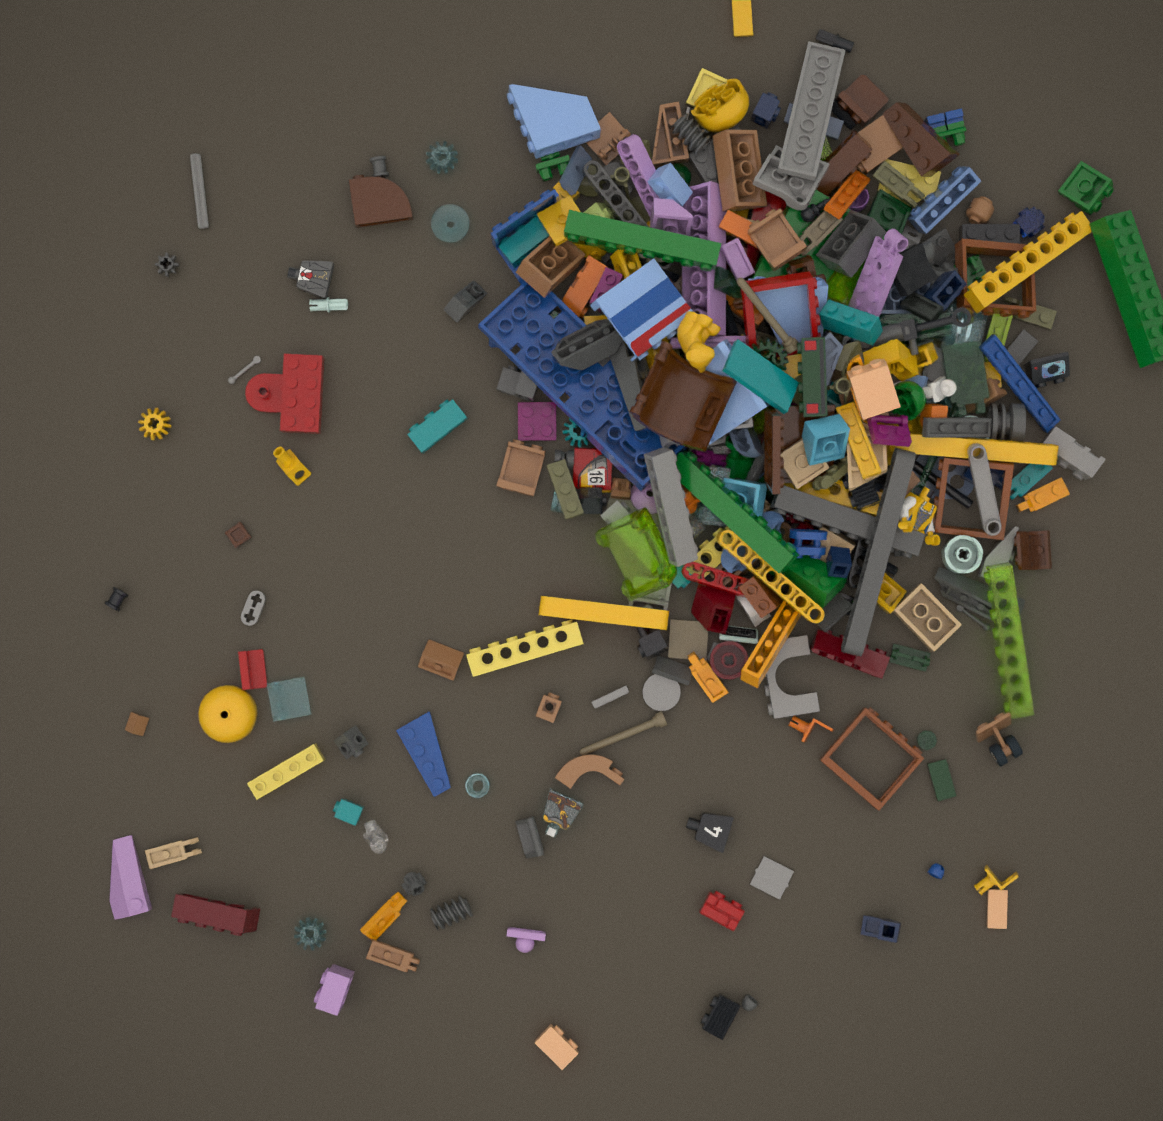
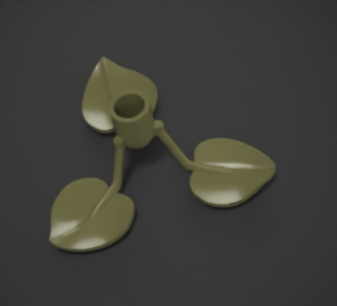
M642 140L644 147L652 161V154L650 150L649 141ZM620 157V163H621L623 166H625L624 163H623V161H622V159H621V157ZM589 165L587 169L590 175H595L597 172L593 165ZM618 167L614 175H610V178L617 185L624 186L626 198L647 224L650 216L640 196L632 200L630 199L627 184L630 176L629 170L626 167ZM584 177L577 191L587 197L598 196L597 192ZM601 180L599 182L600 189L603 190L602 184L607 183L606 181ZM624 211L623 218L630 221L632 219L631 212Z
M859 341L843 345L835 367L836 370L842 371V378L835 380L832 386H827V390L833 389L836 394H844V404H848V392L851 389V382L845 376L849 361L859 354L864 365L863 351ZM802 375L797 376L795 380L802 382ZM797 387L792 401L799 405V401H802V394L798 393Z

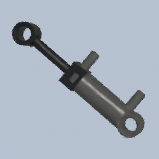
M963 307L956 309L952 316L920 324L917 323V319H910L882 326L883 332L874 345L859 342L861 343L862 351L865 352L890 340L908 341L911 355H917L919 351L916 339L921 338L920 331L949 324L967 327L973 322L974 314L969 308ZM962 311L968 316L967 321L964 323L958 319ZM845 336L842 346L849 343L852 338Z

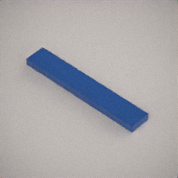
M992 334L979 346L980 350L1021 403H1024L1025 408L1042 430L1048 433L1061 419L997 336Z

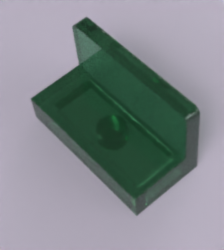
M717 266L714 289L734 299L741 298V288L737 284L733 273Z

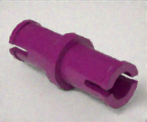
M693 449L691 451L697 455V461L700 463H704L707 466H726V462L721 461L726 460L727 455L716 454L710 450L704 452Z

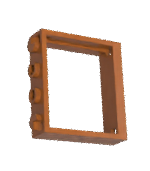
M961 239L955 244V267L958 268V274L967 283L966 253L1010 257L1017 251L1020 254L1024 252L1023 247L1027 244ZM1035 273L1022 281L1023 306L991 303L979 313L986 316L1000 314L1001 317L1015 315L1018 318H1028L1036 311ZM966 285L957 297V309L966 307L975 313V310L964 296L968 292Z
M943 456V459H939L938 470L941 471V478L936 480V489H939V494L934 497L933 504L937 506L936 515L933 517L935 532L1004 540L1014 463L988 460L990 469L1004 470L999 505L1001 531L997 535L991 536L983 529L941 525L949 464L970 466L968 458Z
M864 707L819 760L879 811L924 758L921 756L923 752L915 745L911 747L906 743L908 739L900 732L896 734L892 731L893 726L886 720L882 722L878 719L877 716L879 714L871 707L869 709ZM865 716L913 757V760L879 799H876L829 758Z

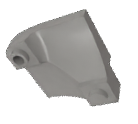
M776 145L756 175L753 185L785 200L786 206L795 210H805L830 164L820 160L815 181L779 173L777 170L783 148Z

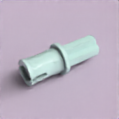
M327 297V299H310L309 305H318L311 306L310 311H327L329 313L332 310H347L348 300L330 299V297Z

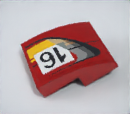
M575 447L573 483L576 489L602 487V490H611L613 464L597 448Z

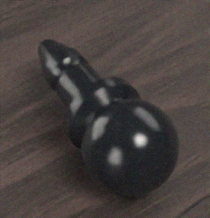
M831 198L824 199L816 205L811 204L810 207L802 210L800 213L801 219L805 222H812L816 216L820 215V211L824 209Z

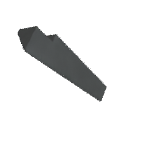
M623 340L617 352L611 355L610 359L629 412L631 407L635 405V398L640 393L648 376V369L645 357L642 360L638 358L634 361L630 360L635 355ZM629 413L635 431L646 428Z
M941 567L938 568L935 575V580H938L941 586L940 591L943 597L995 622L997 617H1000L1014 626L1023 610L1025 600Z

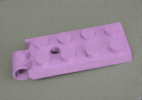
M896 229L887 231L884 240L879 236H875L849 302V307L878 317L880 316L903 259V256L898 252L904 251L908 246V239Z

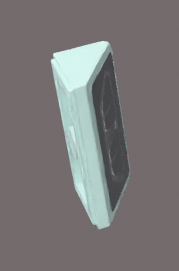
M728 626L726 634L719 633L718 639L757 644L758 630Z

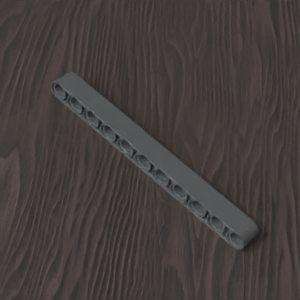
M895 448L842 641L841 652L860 657L863 654L916 457L915 452Z

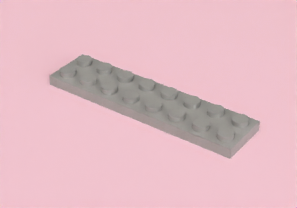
M808 41L777 172L815 181L845 55L844 49Z

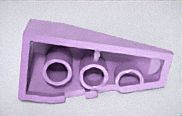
M132 835L113 840L110 905L115 920L144 913L152 909Z

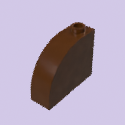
M364 175L353 176V179H349L354 220L357 228L413 220L409 200L404 191L394 182L382 177H364Z

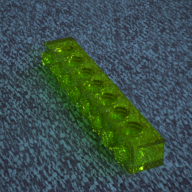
M1009 562L986 566L987 572H984V579L989 584L987 598L988 602L992 604V609L989 612L991 621H994L995 628H992L994 640L997 639L998 646L995 647L996 657L1000 658L998 673L1003 678L1001 692L1006 698V702L1003 703L1005 714L1009 712L1011 719L1034 715L1013 566ZM1003 580L1004 586L1001 589H996V583ZM1002 599H1006V606L999 608V602ZM1003 619H1010L1007 626H1001ZM1007 637H1012L1011 644L1004 645V640ZM1014 655L1015 661L1008 664L1007 658ZM1013 674H1018V679L1015 682H1010V677ZM1015 693H1021L1018 700H1012Z

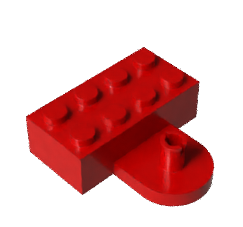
M284 354L283 374H258L248 382L245 390L248 403L260 412L281 413V432L321 434L324 357L322 355Z

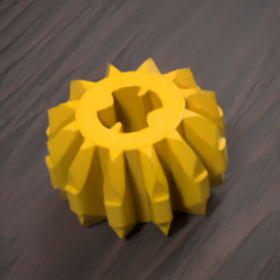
M149 408L147 409L148 416L144 413L141 414L145 420L138 421L139 424L144 425L139 428V431H145L143 436L146 438L150 435L151 440H155L157 435L161 440L163 439L162 432L165 435L169 434L165 428H171L172 425L166 424L171 418L164 417L166 415L164 410L159 414V408H155L154 413ZM153 420L159 421L156 429L151 426Z

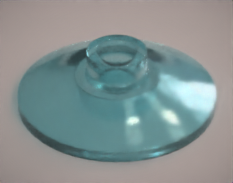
M447 204L435 211L432 216L431 227L433 233L440 240L448 243L457 242L467 234L469 218L461 207ZM450 221L454 222L452 228L447 226V223Z

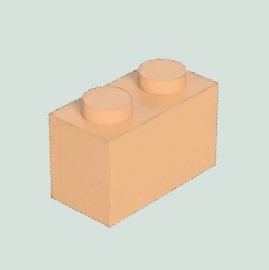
M550 1024L535 1040V1044L563 1070L579 1054L577 1050L578 1045L572 1039L567 1040L563 1036L564 1031L558 1025L554 1027Z

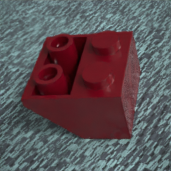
M698 584L691 613L707 631L726 634L733 611L735 595Z

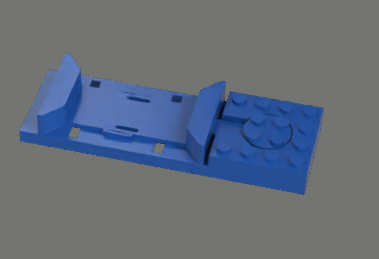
M525 281L478 324V328L489 338V346L491 348L498 347L581 428L580 435L583 438L587 435L586 438L642 492L650 484L644 454L662 448L660 436L648 428L635 431L611 360L604 366L597 362L584 370L561 366L551 352L559 341L587 325L552 291L544 298ZM558 306L562 312L553 319L549 313ZM515 345L521 349L516 355L510 351ZM564 393L570 397L565 403L559 399ZM673 444L668 448L672 449L677 457L687 447Z

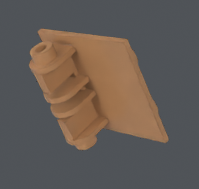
M610 112L598 122L601 128L600 138L586 142L605 165L609 164L619 155L617 150L618 143L631 135Z

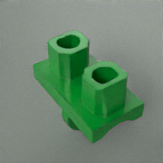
M558 151L541 157V160L545 162L535 165L537 174H540L543 182L553 179L552 169L558 168L560 177L563 175L570 161L569 155L559 157L560 153Z

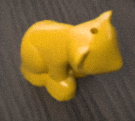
M688 311L677 328V338L683 352L686 354V359L694 368L702 373L715 356V351L704 343L710 336H716L720 332L721 327L714 324L713 319L705 314Z

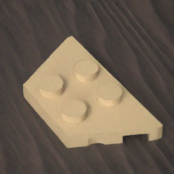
M863 423V426L880 466L881 473L862 479L847 442L849 491L887 472L886 445L872 443L869 426Z

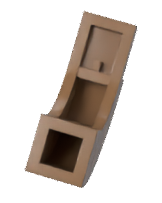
M596 754L581 755L571 759L555 776L557 780L570 789L582 774L589 771L600 772L618 785H621L624 781V778L621 777L623 775L621 771L615 767L612 770L609 768L613 763L612 760Z

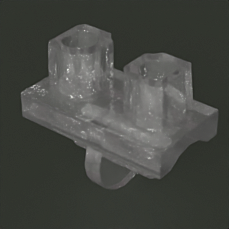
M375 820L365 823L364 826L367 832L363 834L365 841L370 845L374 853H383L387 848L386 841L389 840L387 834Z

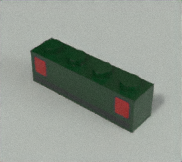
M825 337L801 338V342H797V354H801V362H798V374H802V382H798V393L802 394V401H799V413H803V417H826Z

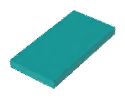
M739 339L734 341L722 371L782 414L787 413L798 387V381Z

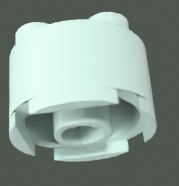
M959 535L945 543L941 551L942 561L951 572L956 574L970 573L980 566L983 549L975 538ZM959 551H961V552H962V551H965V552H966V554L964 555V558H959V556H958V555L960 554Z

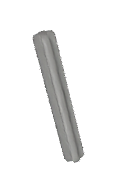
M195 153L190 155L197 223L199 229H206L209 227L201 155Z

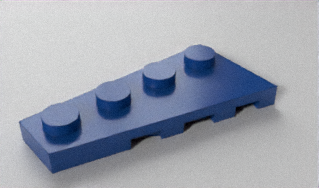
M429 711L396 731L435 797L451 788Z

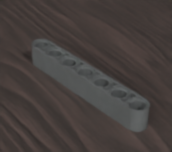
M589 161L583 166V176L619 221L649 227L597 161ZM593 165L596 168V174L590 175L587 172V166ZM601 180L608 183L607 190L600 189L599 182ZM612 196H618L620 198L619 205L616 206L612 204ZM624 211L631 212L632 219L630 221L623 218ZM667 263L666 266L659 264L662 269H668L672 265V263Z

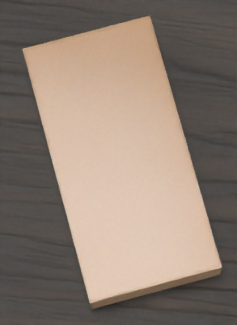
M988 889L987 928L1007 929L1008 890Z

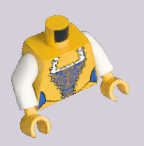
M924 486L919 496L912 492L906 495L898 527L901 530L903 529L904 533L912 532L914 529L923 534H928L925 537V543L936 546L940 544V537L937 534L933 535L935 532L933 517L937 506L929 502L934 491Z

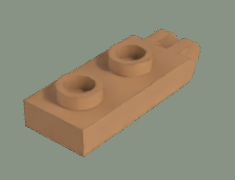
M372 939L366 955V959L403 972H408V970L416 971L417 967L411 965V962L415 964L420 962L419 959L413 957L414 953Z

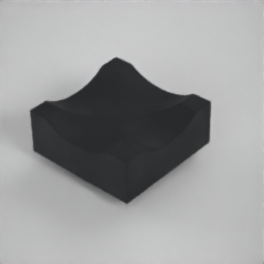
M922 243L914 244L900 253L903 259L893 281L900 297L908 296L922 286L938 279L936 272L927 259Z

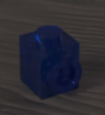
M1028 207L1018 213L1020 217L1013 222V224H1020V234L1023 238L1027 235L1032 238L1045 228L1043 225L1045 223L1044 214L1040 209L1036 210L1035 207L1030 210Z

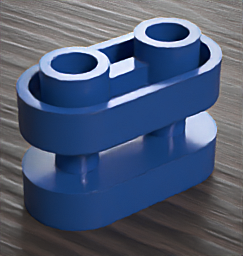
M790 529L789 538L795 539L793 545L799 554L797 558H803V555H810V558L821 559L822 555H826V546L821 545V540H827L828 532L818 529ZM802 540H813V544H802Z

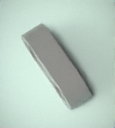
M252 591L249 594L241 614V621L245 625L252 626L258 622L266 602V596L263 592ZM260 594L259 598L262 599V602H257L256 607H253L254 600L252 597ZM251 609H254L252 616L255 617V620H250L248 623L245 615L250 614Z

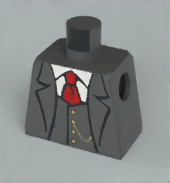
M303 260L300 269L289 267L287 278L297 280L296 287L299 290L322 299H327L334 263L330 261Z

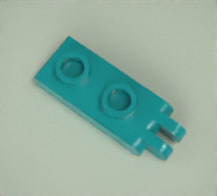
M1029 463L1012 478L1011 490L1013 489L1014 493L1010 496L1011 500L1017 495L1022 497L1053 467L1051 465Z

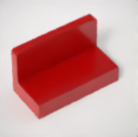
M260 649L238 652L242 690L267 687L264 651Z

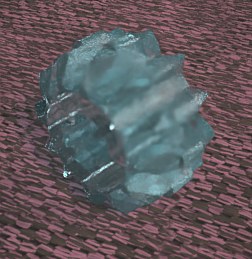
M437 141L436 148L432 145L429 146L432 152H426V156L430 157L426 160V163L432 164L430 166L431 170L437 167L438 174L441 173V169H444L446 174L448 173L447 167L453 170L455 167L452 163H458V159L454 158L458 153L457 151H452L454 148L452 144L447 147V142L444 141L443 145L440 146L439 141ZM442 154H444L445 158H443L442 161H439V157L437 156H441Z
M307 917L306 924L301 920L299 922L301 927H295V930L300 933L295 934L294 938L301 939L297 942V945H300L302 942L305 943L303 946L304 950L307 949L308 945H310L311 950H314V943L320 948L322 944L319 940H326V937L321 934L327 933V930H320L324 923L316 925L317 918L311 923L310 917ZM307 929H309V931L313 930L315 932L313 934L314 938H311V936L308 938L306 936V934L308 933Z

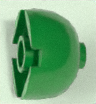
M902 381L895 384L894 387L901 407L891 411L894 414L897 412L898 415H907L908 421L915 419L925 409L926 394L924 390L913 381Z

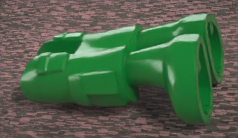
M729 435L725 440L726 447L731 449V453L726 457L727 478L735 479V477L745 480L755 458L740 455Z

